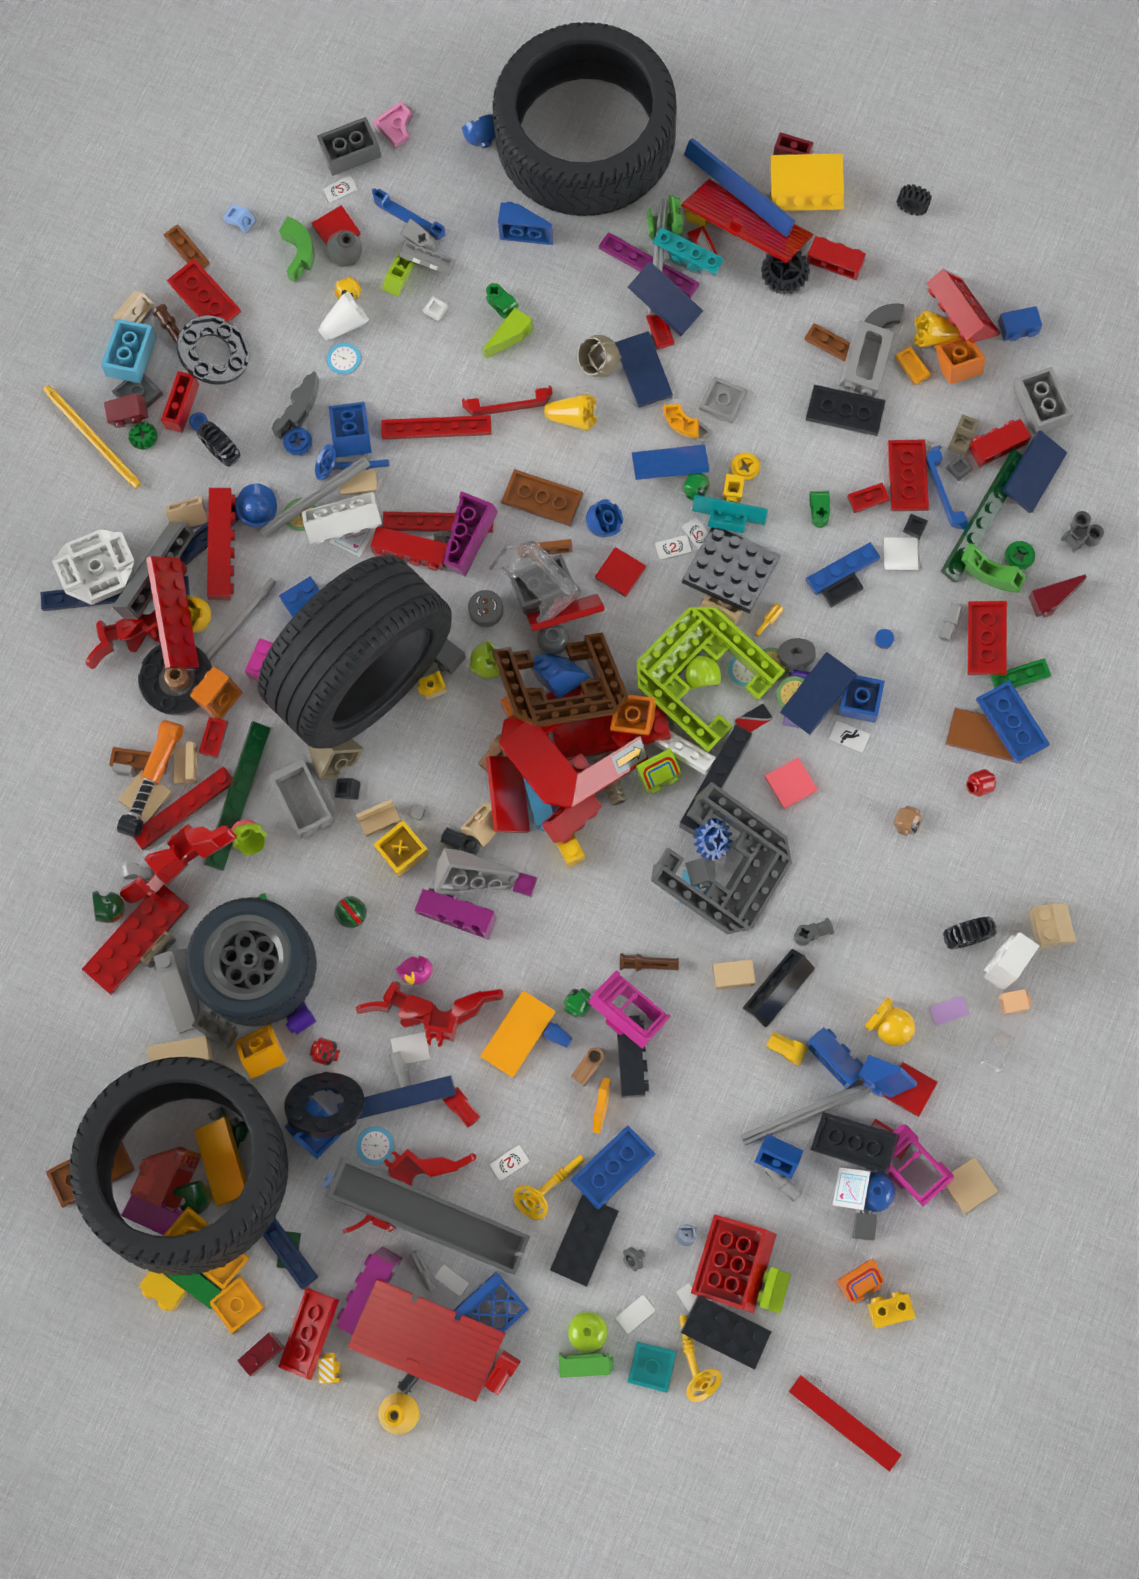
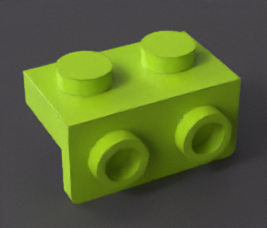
M770 1267L769 1271H765L763 1282L766 1283L764 1291L760 1290L757 1302L760 1303V1308L781 1313L791 1278L790 1273L774 1267Z

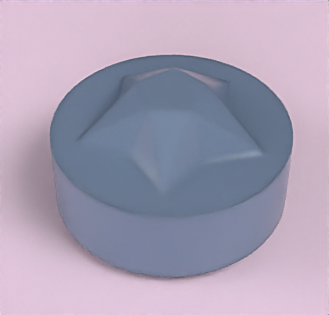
M688 1224L680 1226L676 1232V1239L683 1246L692 1245L697 1238L695 1228Z

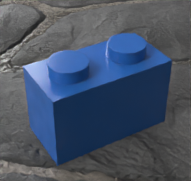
M1037 306L1001 313L998 320L1003 341H1016L1026 336L1029 338L1034 337L1040 333L1042 328Z
M766 1134L755 1162L792 1179L804 1150Z

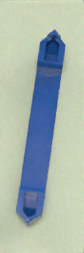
M372 189L374 202L381 209L405 223L412 219L435 240L446 236L444 226L435 221L432 224L390 200L389 194L383 190Z
M942 446L932 447L927 455L926 462L951 527L965 530L968 525L966 515L963 511L953 513L935 467L942 462L943 456L940 451Z

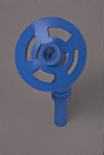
M327 444L321 449L316 460V478L323 481L334 469L345 470L355 462H337L335 460L334 446ZM389 459L369 461L370 466L366 470H369V468L389 467Z

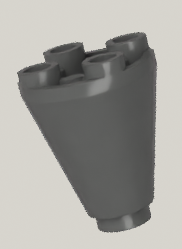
M340 230L334 232L329 237L327 253L329 258L338 266H350L359 260L362 254V244L355 233L349 230Z

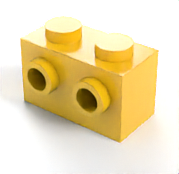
M903 1291L890 1293L891 1298L883 1299V1296L871 1299L872 1303L867 1304L874 1329L916 1318L909 1293L903 1294Z

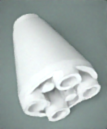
M347 291L340 297L320 324L321 327L318 328V331L327 341L365 325L369 318L362 307L354 301L352 295Z

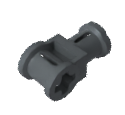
M825 918V921L816 924L800 925L794 933V941L800 946H805L820 936L834 934L830 919ZM801 932L807 934L806 939L803 936H799Z

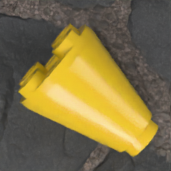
M925 310L920 316L915 318L914 325L917 327L914 336V345L930 347L960 337L957 326L954 327L948 318L937 313Z
M582 394L546 404L544 410L545 418L579 430L589 431L597 422L596 415H594L596 397L590 394Z
M396 1392L388 1395L382 1401L378 1417L386 1431L391 1434L402 1435L410 1432L419 1421L420 1410L412 1396L403 1392ZM393 1411L398 1413L396 1420H393V1417L390 1416Z

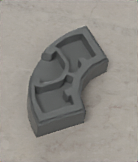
M894 303L881 306L871 312L864 322L881 328L892 323H900L904 304Z

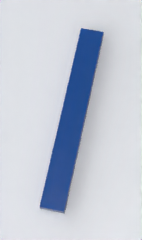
M692 138L688 141L684 153L688 159L786 237L790 234L795 223L792 217L695 139Z

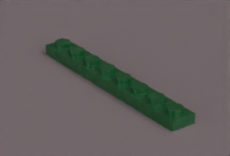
M1011 450L941 569V572L952 582L959 580L966 567L961 559L968 544L979 546L1007 498V495L1002 490L1022 458V455L1017 450Z
M255 721L251 722L216 829L224 825L231 829L235 823L241 820L271 729L270 727ZM229 843L206 857L204 865L224 871L233 843Z

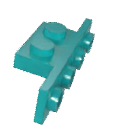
M662 227L652 244L668 251L670 260L678 265L681 263L694 273L696 271L701 273L704 269L716 275L724 261L723 257Z
M695 495L692 511L710 514L708 527L744 533L746 522L765 525L768 509Z

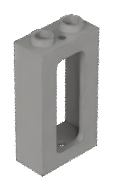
M860 320L854 327L839 386L844 387L847 391H855L861 393V395L874 397L879 391L894 332ZM865 338L881 344L871 380L856 375Z
M303 758L268 775L300 839H308L314 835V832L320 829L326 830L335 822ZM297 775L302 776L321 815L320 820L308 826L304 825L285 787V782Z

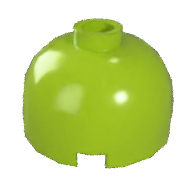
M486 641L477 645L470 656V670L473 674L476 673L483 679H494L500 676L492 654V650L496 648L491 642Z
M583 1311L576 1314L568 1326L570 1343L577 1350L584 1353L599 1350L605 1344L608 1337V1326L605 1320L593 1311Z

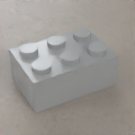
M1052 367L1017 378L1014 390L1034 435L1037 431L1041 430L1044 433L1070 423L1073 412Z

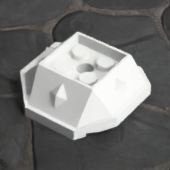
M101 529L66 543L59 554L52 560L65 593L91 605L123 592L131 580L136 567L122 532Z

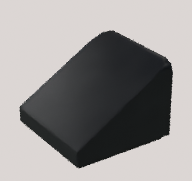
M353 778L337 779L335 798L358 800L360 781Z

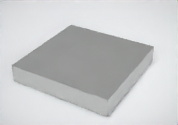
M714 376L699 406V410L733 423L748 390Z

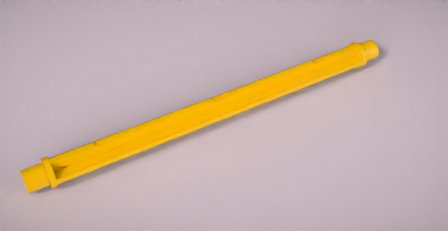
M46 385L43 391L47 394V397L63 411L70 421L135 489L139 488L141 482L138 480V477L95 434L57 391L50 385Z

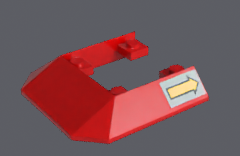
M580 685L561 698L583 695ZM551 692L546 695L548 700L558 699ZM514 714L503 721L499 742L500 748L544 804L570 809L636 769L637 765L649 759L640 736L637 737L634 733L617 731L612 734L611 738L619 749L591 766L585 757L579 754L570 761H567L547 735L557 729L558 724L537 727L516 718Z

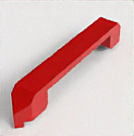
M548 385V388L536 389V399L480 407L478 398L467 399L466 401L463 398L462 406L472 416L542 407L548 403L553 394L552 386Z

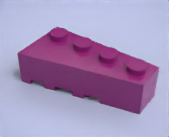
M383 1246L367 1256L364 1262L366 1268L364 1272L358 1274L355 1280L357 1284L355 1289H351L347 1295L346 1301L348 1303L345 1308L342 1307L337 1315L339 1321L336 1327L353 1336L376 1280L380 1279L389 1283L395 1274L392 1272L393 1268L398 1264L400 1265L403 1259L401 1256Z

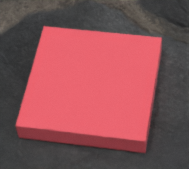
M799 758L765 775V779L783 809L818 791Z

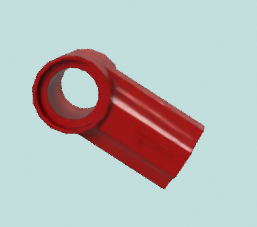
M456 1087V1095L445 1097L442 1100L469 1128L481 1117L474 1107L470 1105L467 1097Z
M503 1350L494 1364L495 1368L483 1386L499 1395L521 1361Z

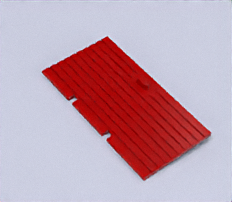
M710 178L681 204V207L785 263H788L814 235L794 224L790 234L785 237L721 184Z
M377 1279L348 1348L476 1402L505 1333L464 1315L458 1321L454 1319L455 1311L420 1296L416 1302L411 1301L413 1293Z

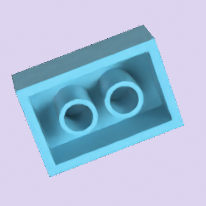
M117 319L101 364L106 377L141 383L156 340V335L151 325Z

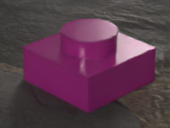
M520 873L516 879L513 892L532 897L537 877Z

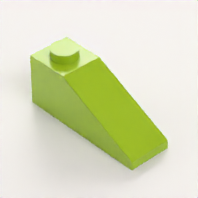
M398 254L386 273L382 290L398 297L416 263L399 257Z
M514 308L483 347L484 357L489 358L523 341L526 336H530L534 329L532 318Z

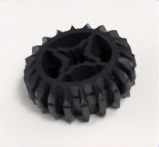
M799 251L788 263H785L771 254H767L761 267L765 286L770 285V290L775 288L776 293L783 291V295L786 294V291L792 294L793 289L798 292L800 287L805 286V282L808 281V275L810 274L809 261H806V255L801 256L802 253Z
M207 421L197 430L198 438L222 464L230 467L238 461L241 456L239 449L216 424Z
M989 916L979 917L949 927L943 932V939L947 948L952 950L961 949L991 939L997 934V927L993 918Z

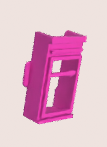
M616 970L594 992L588 1003L606 1018L605 1022L619 1035L624 1033L643 1049L665 1026L671 1015H667L619 975L620 972ZM619 994L629 999L620 1009L612 1003ZM631 1002L654 1022L646 1031L623 1012Z
M901 1124L892 1132L900 1136L892 1160L911 1142L919 1151L914 1152V1155L898 1170L890 1164L889 1177L900 1189L906 1188L920 1205L924 1207L954 1179V1175L942 1162H937L918 1142V1136L908 1125ZM920 1153L943 1175L922 1197L899 1174L915 1158H918Z

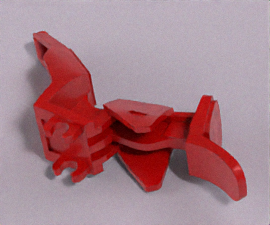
M181 561L184 577L188 570L187 566ZM155 610L150 614H142L138 620L123 618L117 621L116 624L108 626L102 620L97 621L96 629L101 643L88 655L86 665L90 669L96 668L105 656L115 651L113 641L117 639L125 640L131 652H137L146 635L153 641L161 644Z
M188 823L178 833L171 836V839L167 842V845L170 847L169 849L153 852L145 857L144 860L155 874L148 881L140 875L132 883L121 889L120 896L130 904H134L146 896L151 897L155 902H159L161 897L157 891L164 884L169 885L189 865L188 862L199 855L202 858L210 856L237 839V835L225 825L210 831L204 826L192 828Z
M395 981L390 984L383 996L384 1001L362 1003L355 1008L357 1014H363L372 1011L389 1013L393 1005L399 1007L398 1016L401 1018L400 1024L404 1028L423 1023L427 1044L431 1045L432 1039L436 1038L438 1047H441L443 1040L454 1042L458 1026L475 1017L484 1003L501 1000L504 997L502 989L478 991L456 999L452 1009L445 1012L439 1010L431 1001L414 995L407 996L400 991V983Z
M407 1148L401 1156L396 1151H392L391 1154L395 1156V1161L391 1163L388 1159H385L384 1163L389 1167L388 1172L391 1178L412 1186L413 1179L418 1174L435 1177L455 1172L459 1168L475 1161L476 1155L470 1153L456 1162L444 1157L420 1159ZM367 1214L363 1220L342 1231L343 1234L352 1232L369 1221H372L373 1225L388 1232L394 1231L396 1227Z

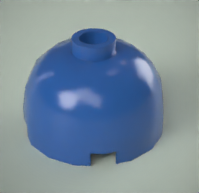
M492 114L478 117V121L474 122L472 120L462 127L463 135L467 142L473 146H482V148L492 145L491 141L495 139Z
M609 499L596 502L590 506L586 514V524L589 531L601 538L616 535L621 530L620 525L623 524V516L619 506L616 503L612 504L609 502L611 501Z
M870 1172L864 1210L881 1212L893 1203L895 1187L891 1179L885 1174Z

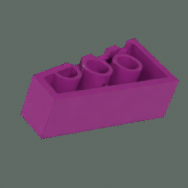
M460 491V501L455 512L456 518L454 524H452V534L448 541L443 563L450 571L466 577L498 511L492 503Z
M432 888L422 890L415 907L416 914L489 940L497 919L494 911L476 906L468 901L457 900L458 898L447 894L445 896L435 893V890Z
M138 1191L137 1194L132 1192L121 1216L161 1235H164L183 1213L176 1208L173 1211L167 1209V1204L159 1200L155 1202L149 1200V1196Z

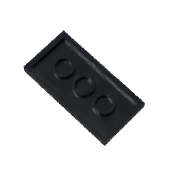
M814 385L806 421L878 436L886 400Z
M823 1112L810 1150L888 1174L900 1136L896 1133Z
M582 1195L550 1271L587 1287L619 1211L607 1205H603L597 1210Z
M697 1295L680 1333L755 1370L772 1331Z

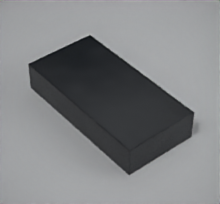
M853 572L824 588L821 593L832 608L862 591L864 587Z

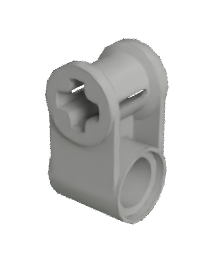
M412 219L408 221L400 233L410 242L428 250H432L435 246V239Z

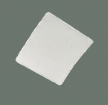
M885 537V570H918V539Z

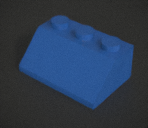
M543 653L533 658L534 668H531L536 679L558 699L580 685V681H586L590 678L584 670L574 662H570V659L567 657Z
M823 1027L807 1041L806 1046L809 1047L811 1053L842 1086L847 1089L859 1078L858 1074L864 1064L858 1058L854 1059L849 1054L851 1051L845 1044H839L836 1040L837 1036L832 1030H826Z

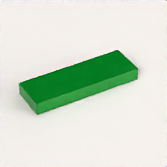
M1045 658L1009 669L1007 670V675H991L990 679L994 688L1009 680L1014 688H1018L1049 678L1051 673Z

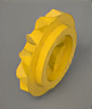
M751 453L736 455L731 462L732 474L745 476L744 482L750 479L753 480L760 471L758 458ZM742 462L746 466L749 465V472H747L745 469L740 470L742 468Z

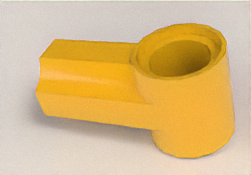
M774 1031L766 1045L768 1049L784 1056L786 1060L798 1066L801 1065L809 1049L803 1043L790 1040Z

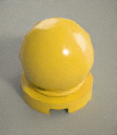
M887 996L877 1008L879 1014L874 1013L864 1027L868 1031L876 1029L878 1037L884 1043L890 1046H902L912 1040L916 1028L914 1018L908 1011L902 1008H893L892 1003L894 1001Z

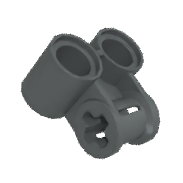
M1079 511L1074 515L1070 524L1071 529L1061 537V540L1065 541L1072 548L1071 551L1073 553L1084 544L1090 547L1098 545L1104 535V530L1100 525L1092 524L1090 526L1091 516L1086 511ZM1077 520H1082L1084 524H1079ZM1090 533L1096 534L1097 538L1091 537Z

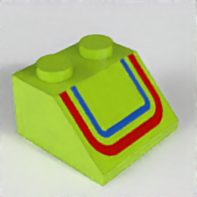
M671 748L636 766V776L647 795L650 793L656 794L665 785H674L681 778V771Z

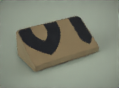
M165 931L140 958L147 967L152 968L155 965L153 956L165 953L174 944L176 938L168 931Z

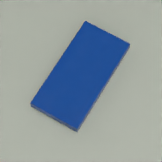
M705 444L632 452L635 480L709 472Z
M1010 680L976 698L977 703L1016 764L1050 745Z
M627 1125L570 1181L599 1210L655 1156V1153Z

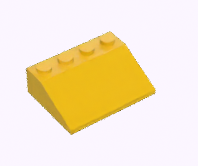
M843 153L770 155V200L783 211L844 209Z

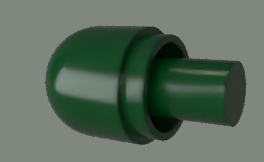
M240 1121L237 1126L232 1128L237 1148L240 1142H244L248 1133V1127L244 1121Z

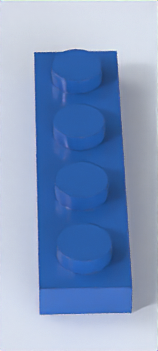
M869 542L806 578V581L815 595H817L824 588L849 574L857 573L880 560V555L872 543Z

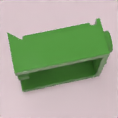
M559 1353L560 1378L610 1375V1370H614L613 1357H609V1353H606L607 1356H604V1353L566 1355V1357Z

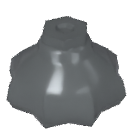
M629 1247L623 1251V1260L628 1268H631L633 1271L643 1268L645 1253L642 1249L636 1250L633 1247Z

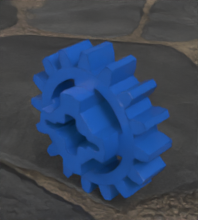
M712 818L707 821L705 826H701L700 829L696 828L695 830L698 834L693 836V838L697 839V842L694 843V846H698L696 852L701 853L702 858L710 860H720L721 856H726L725 850H730L731 848L728 844L733 842V840L729 839V836L732 835V832H728L730 826L725 825L723 820Z

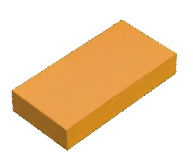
M911 346L895 355V359L915 386L931 376Z

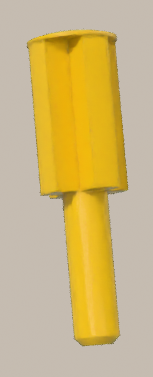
M774 603L764 616V622L755 632V636L759 637L769 624H773L784 610L782 606Z

